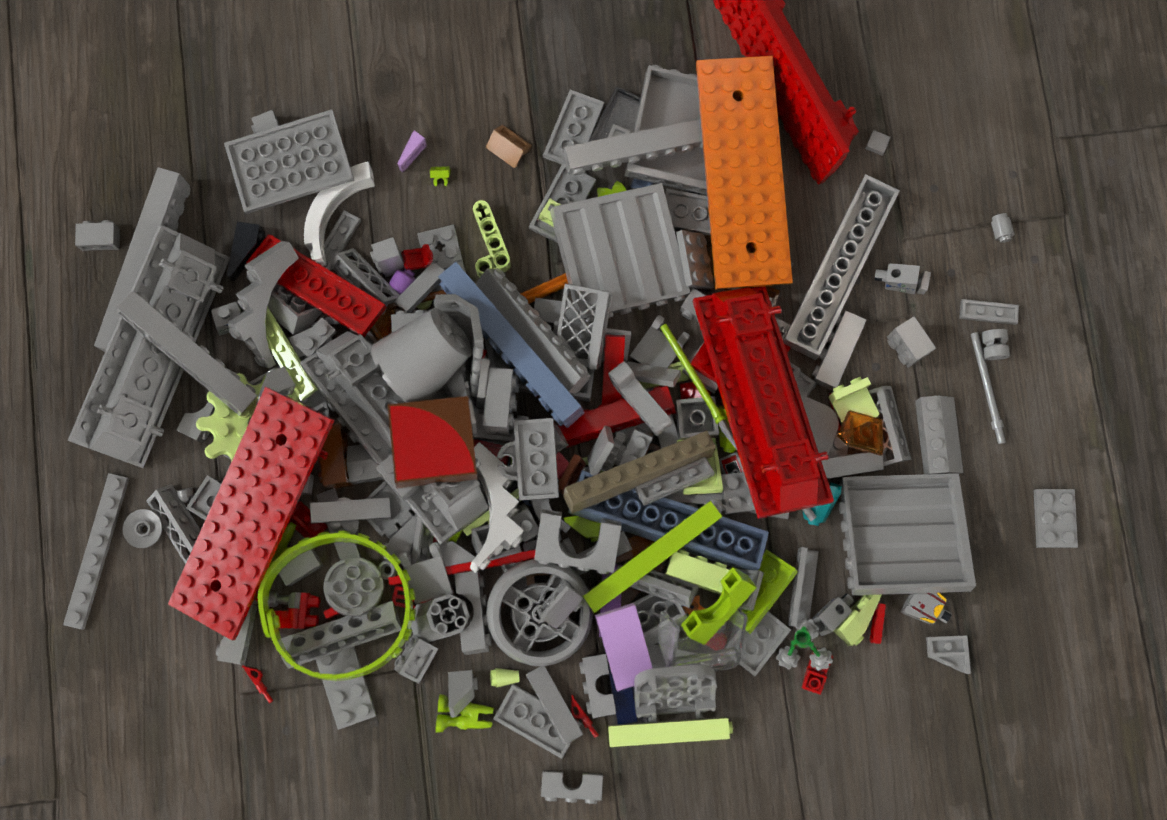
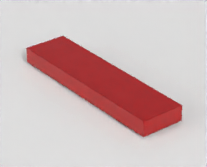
M606 334L602 404L615 403L622 396L611 383L608 373L624 361L625 335Z

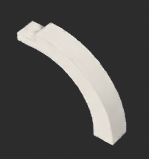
M369 162L352 166L351 171L354 181L320 191L310 206L304 227V244L310 251L312 260L321 266H327L324 235L328 221L335 209L356 192L375 186L373 170Z

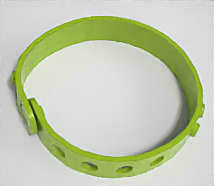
M338 531V533L330 534L329 532L317 534L316 537L300 540L295 546L288 547L282 551L281 555L270 563L258 589V606L266 638L271 637L277 651L287 663L314 678L344 681L370 674L384 666L392 658L396 659L403 650V644L410 639L412 634L410 628L412 621H415L416 609H413L412 601L415 600L414 588L410 589L408 583L411 578L406 569H401L399 566L401 561L394 553L390 555L385 551L387 548L379 541L376 543L370 541V537L358 533L357 536L350 534L349 531ZM335 542L356 543L369 547L390 561L402 581L405 595V617L398 638L382 657L358 670L342 674H321L304 668L286 650L279 632V618L275 615L273 609H269V592L273 581L290 561L315 547Z

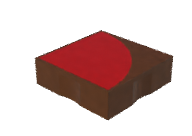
M468 396L388 404L396 488L423 486L434 482L450 483L477 480Z

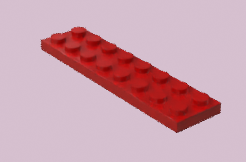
M268 234L246 263L257 258L281 241ZM294 249L299 259L286 269L278 279L277 284L347 328L365 337L387 308L386 305Z

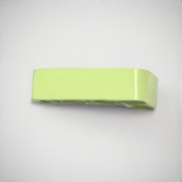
M477 201L473 205V212L490 255L480 258L476 262V272L481 277L484 272L480 271V267L483 265L489 266L490 269L498 268L506 272L511 266L510 257L490 206L486 201ZM480 209H483L486 218L482 217V214L479 211ZM487 225H492L493 229L491 231H485L484 227ZM493 242L500 243V246L497 248H492L490 245ZM499 259L507 260L504 265L497 264Z

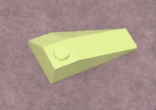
M882 594L863 595L850 608L852 612L833 631L848 646H857L864 639L862 635L867 630Z

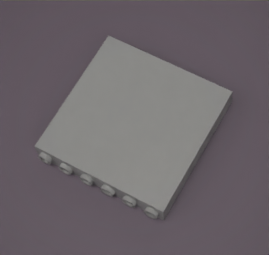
M649 65L645 74L634 132L701 119L697 75L683 74L675 69H663L659 65ZM696 147L689 152L677 151L671 156H665V154L658 155L657 158L652 160L644 158L633 164L627 162L624 174L626 177L656 184L662 183L664 186L707 195L704 150L701 147Z

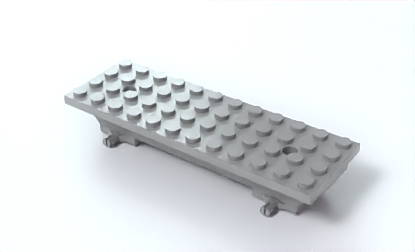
M159 225L131 292L134 291L136 294L141 293L148 300V304L152 307H158L167 320L172 319L179 326L178 329L183 333H189L194 338L193 342H196L215 293L218 292L220 294L222 292L220 289H223V286L219 284L230 257L182 233ZM120 316L68 441L143 468L156 436L161 437L163 435L158 431L164 433V429H161L160 426L184 369Z
M351 330L316 350V353L301 361L300 365L377 465H379L392 455L388 404L406 403L407 401L401 398L383 379L382 375L385 373L380 365H375L371 353L372 346L378 342L370 331L363 337L361 334ZM476 458L475 461H476V468H477L478 466L481 465V463H480V461H478V459ZM478 479L450 483L434 482L418 486L419 489L406 500L440 545L489 510L486 495Z

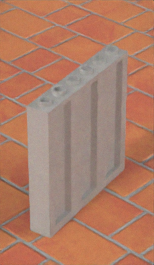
M662 183L554 206L550 210L568 284L613 291L608 318L613 317V313L620 312L621 315L632 312L631 309L634 308L639 310L648 309L651 304L655 303L657 306L668 304V300L672 299L675 302L686 299L685 296L691 293L689 287H686L679 246ZM570 289L574 302L581 296L576 290ZM589 293L585 296L591 306L597 302L598 294ZM583 299L574 304L580 314L588 309ZM590 310L582 316L586 323L594 321V315Z
M959 473L842 477L838 484L842 486L839 512L843 514L841 530L845 532L846 539L843 540L844 551H847L848 556L845 559L846 570H849L850 573L847 583L848 588L852 590V595L971 592L976 587Z

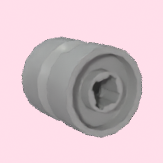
M993 329L982 332L983 344L986 345L983 349L985 360H1001L1010 357L1009 346L1006 345V342H1008V332L1006 329Z

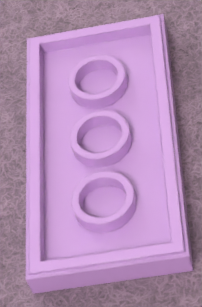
M632 603L595 615L617 691L634 686L636 675L642 671L653 669L636 606Z

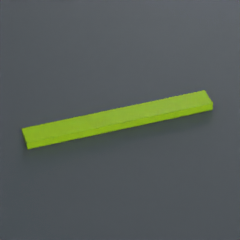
M711 501L707 502L582 597L595 613L722 518V515Z

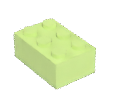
M679 549L670 556L665 574L716 594H722L720 581L730 570L726 569L727 565L719 562L711 564L708 563L707 558L698 555L693 558L689 556V552Z

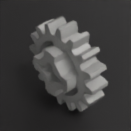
M621 432L617 433L614 439L615 445L601 470H610L614 467V464L619 466L627 448L623 445L627 435Z

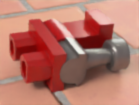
M276 591L269 592V607H277L278 604L288 605L287 611L274 610L275 615L278 616L280 621L279 628L308 629L309 627L319 625V616L310 615V607L320 608L321 597L311 595V593L294 592L290 595H279Z

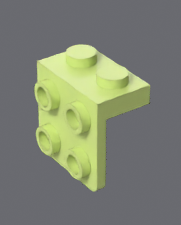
M858 377L850 381L851 385L847 387L840 385L834 388V392L829 396L845 430L854 428L879 415L877 407L867 389L871 385L868 377L865 379Z

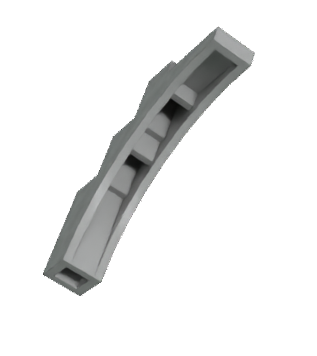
M279 242L245 265L248 270V277L254 282L236 294L239 299L238 304L245 311L227 323L230 327L229 332L234 339L245 341L248 349L255 354L254 359L257 364L266 368L276 365L266 338L265 319L267 305L278 279L290 265L299 259L290 242Z

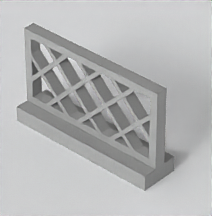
M565 284L557 336L575 354V358L579 363L589 367V369L597 370L601 367L613 291ZM569 289L576 290L581 296L573 303L568 297ZM589 293L598 294L597 302L591 306L585 296ZM583 299L588 309L580 314L574 304ZM572 307L577 317L569 322L565 312ZM590 310L594 315V322L588 325L582 316ZM579 318L585 328L577 333L571 323ZM569 326L574 336L566 341L562 331ZM585 330H588L591 335V341L587 344H584L579 336ZM577 338L582 347L574 352L568 343ZM582 349L588 354L587 362L580 361L576 355Z

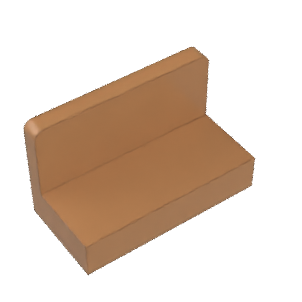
M504 125L493 130L486 145L489 151L513 168L518 166L522 156L529 152L532 145Z

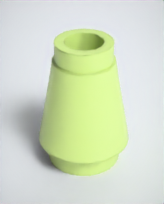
M501 668L490 670L491 686L498 688L519 682L518 670Z

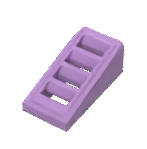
M415 130L412 132L397 163L402 172L410 166L427 146L425 138Z

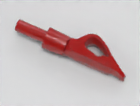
M242 665L259 693L264 695L269 704L274 700L267 692L268 688L261 682L262 672L258 669ZM252 671L257 672V673H258V677H255V676L252 674Z
M571 695L572 716L575 719H581L585 728L588 727L594 738H596L598 733L592 726L593 722L585 714L574 696ZM574 706L578 709L579 714L577 715L574 714Z

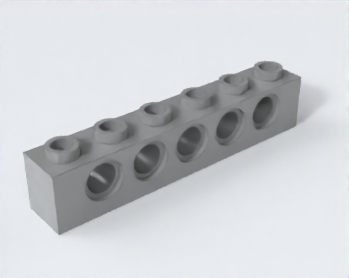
M393 601L374 607L366 614L345 616L281 639L289 654L301 665L401 631V625L397 609ZM281 656L287 668H292V666L289 663H287L285 659Z

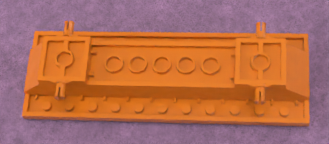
M772 56L697 60L696 70L715 288H747L792 284Z

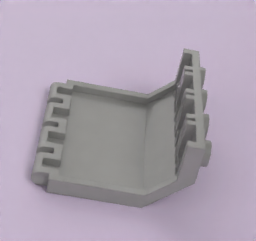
M456 294L436 295L435 308L442 310L450 316L464 331L470 342L472 354L464 364L469 392L472 397H475L478 394L484 347L478 308Z

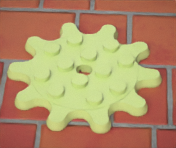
M237 374L244 385L249 384L245 375ZM266 375L260 384H249L255 389L257 397L240 416L210 391L207 393V401L214 406L215 411L211 416L200 417L196 421V427L200 431L211 432L214 436L213 442L205 448V455L208 458L214 459L219 455H228L232 462L248 422L256 408V402ZM295 390L288 396L298 402L301 401Z

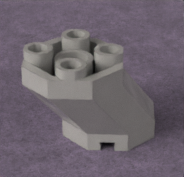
M451 594L420 603L415 607L416 617L415 621H412L411 629L414 636L428 643L461 633L470 617L466 603Z

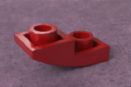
M810 659L801 688L821 695L827 679L828 669L817 671L816 667H811Z

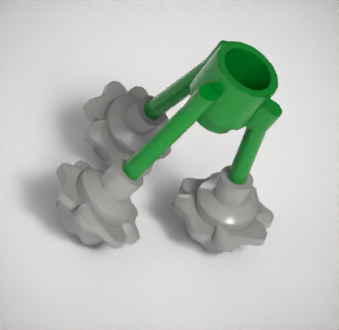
M802 619L797 624L796 628L798 630L795 632V640L791 641V647L785 646L784 649H779V654L776 656L779 666H784L788 670L792 667H797L800 656L797 655L798 651L795 647L798 646L800 648L810 647L813 654L809 657L811 659V667H816L817 671L828 669L829 664L833 663L831 651H827L826 648L817 650L812 642L819 635L816 632L819 630V626L815 625L812 619L808 621L807 619Z

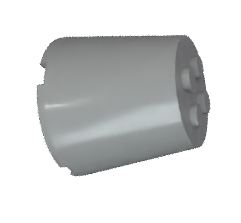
M433 308L376 342L372 346L371 353L375 365H380L385 373L382 377L387 384L405 401L416 402L431 400L471 356L472 348L464 331L442 310Z

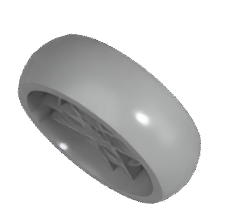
M532 559L511 567L497 580L488 598L487 623L493 640L506 655L526 665L548 666L566 660L583 645L589 635L593 622V610L584 598L582 599L583 604L579 608L578 623L569 619L563 627L559 626L558 629L537 617L535 612L547 600L545 598L546 593L554 591L563 580L582 596L589 591L583 579L570 567H559L556 563L544 565ZM531 574H551L546 583L530 584L522 590L513 585L521 578ZM520 598H527L529 600L527 606L521 607L518 605ZM502 602L511 606V620L517 631L512 640L506 634L501 622L500 611ZM533 625L535 631L532 634L525 633L526 626ZM558 635L566 639L561 645L549 650H530L534 642L549 641Z

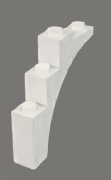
M480 442L474 447L475 459L477 458L481 463L476 468L477 479L482 485L488 501L490 519L486 542L470 566V569L475 573L480 568L484 570L491 562L489 559L493 555L497 556L503 548L507 551L512 546L516 548L522 542L521 536L524 532L522 528L511 520L518 511L516 508L519 501L507 491L513 481L504 477L498 469V465L507 466Z

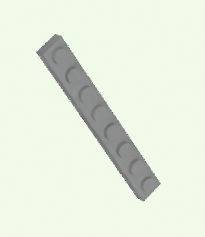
M108 473L63 623L65 626L85 630L129 478Z

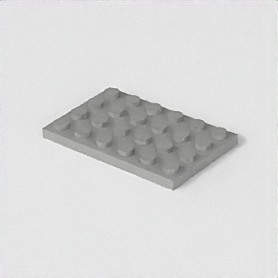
M332 109L224 143L245 214L354 181Z

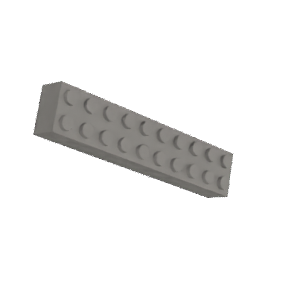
M157 168L94 344L95 347L103 352L106 351L120 318V315L116 313V307L130 294L158 226L163 225L177 231L179 216L183 214L185 199L190 194V185L179 173Z
M865 174L783 340L785 345L814 360H817L900 190Z

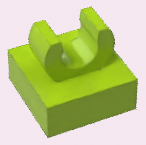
M450 166L431 167L430 178H434V186L438 185V179H443L444 186H447Z

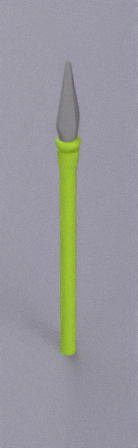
M662 325L660 329L709 407L715 423L719 424L721 431L736 448L730 425L726 422V417L716 406L668 325Z

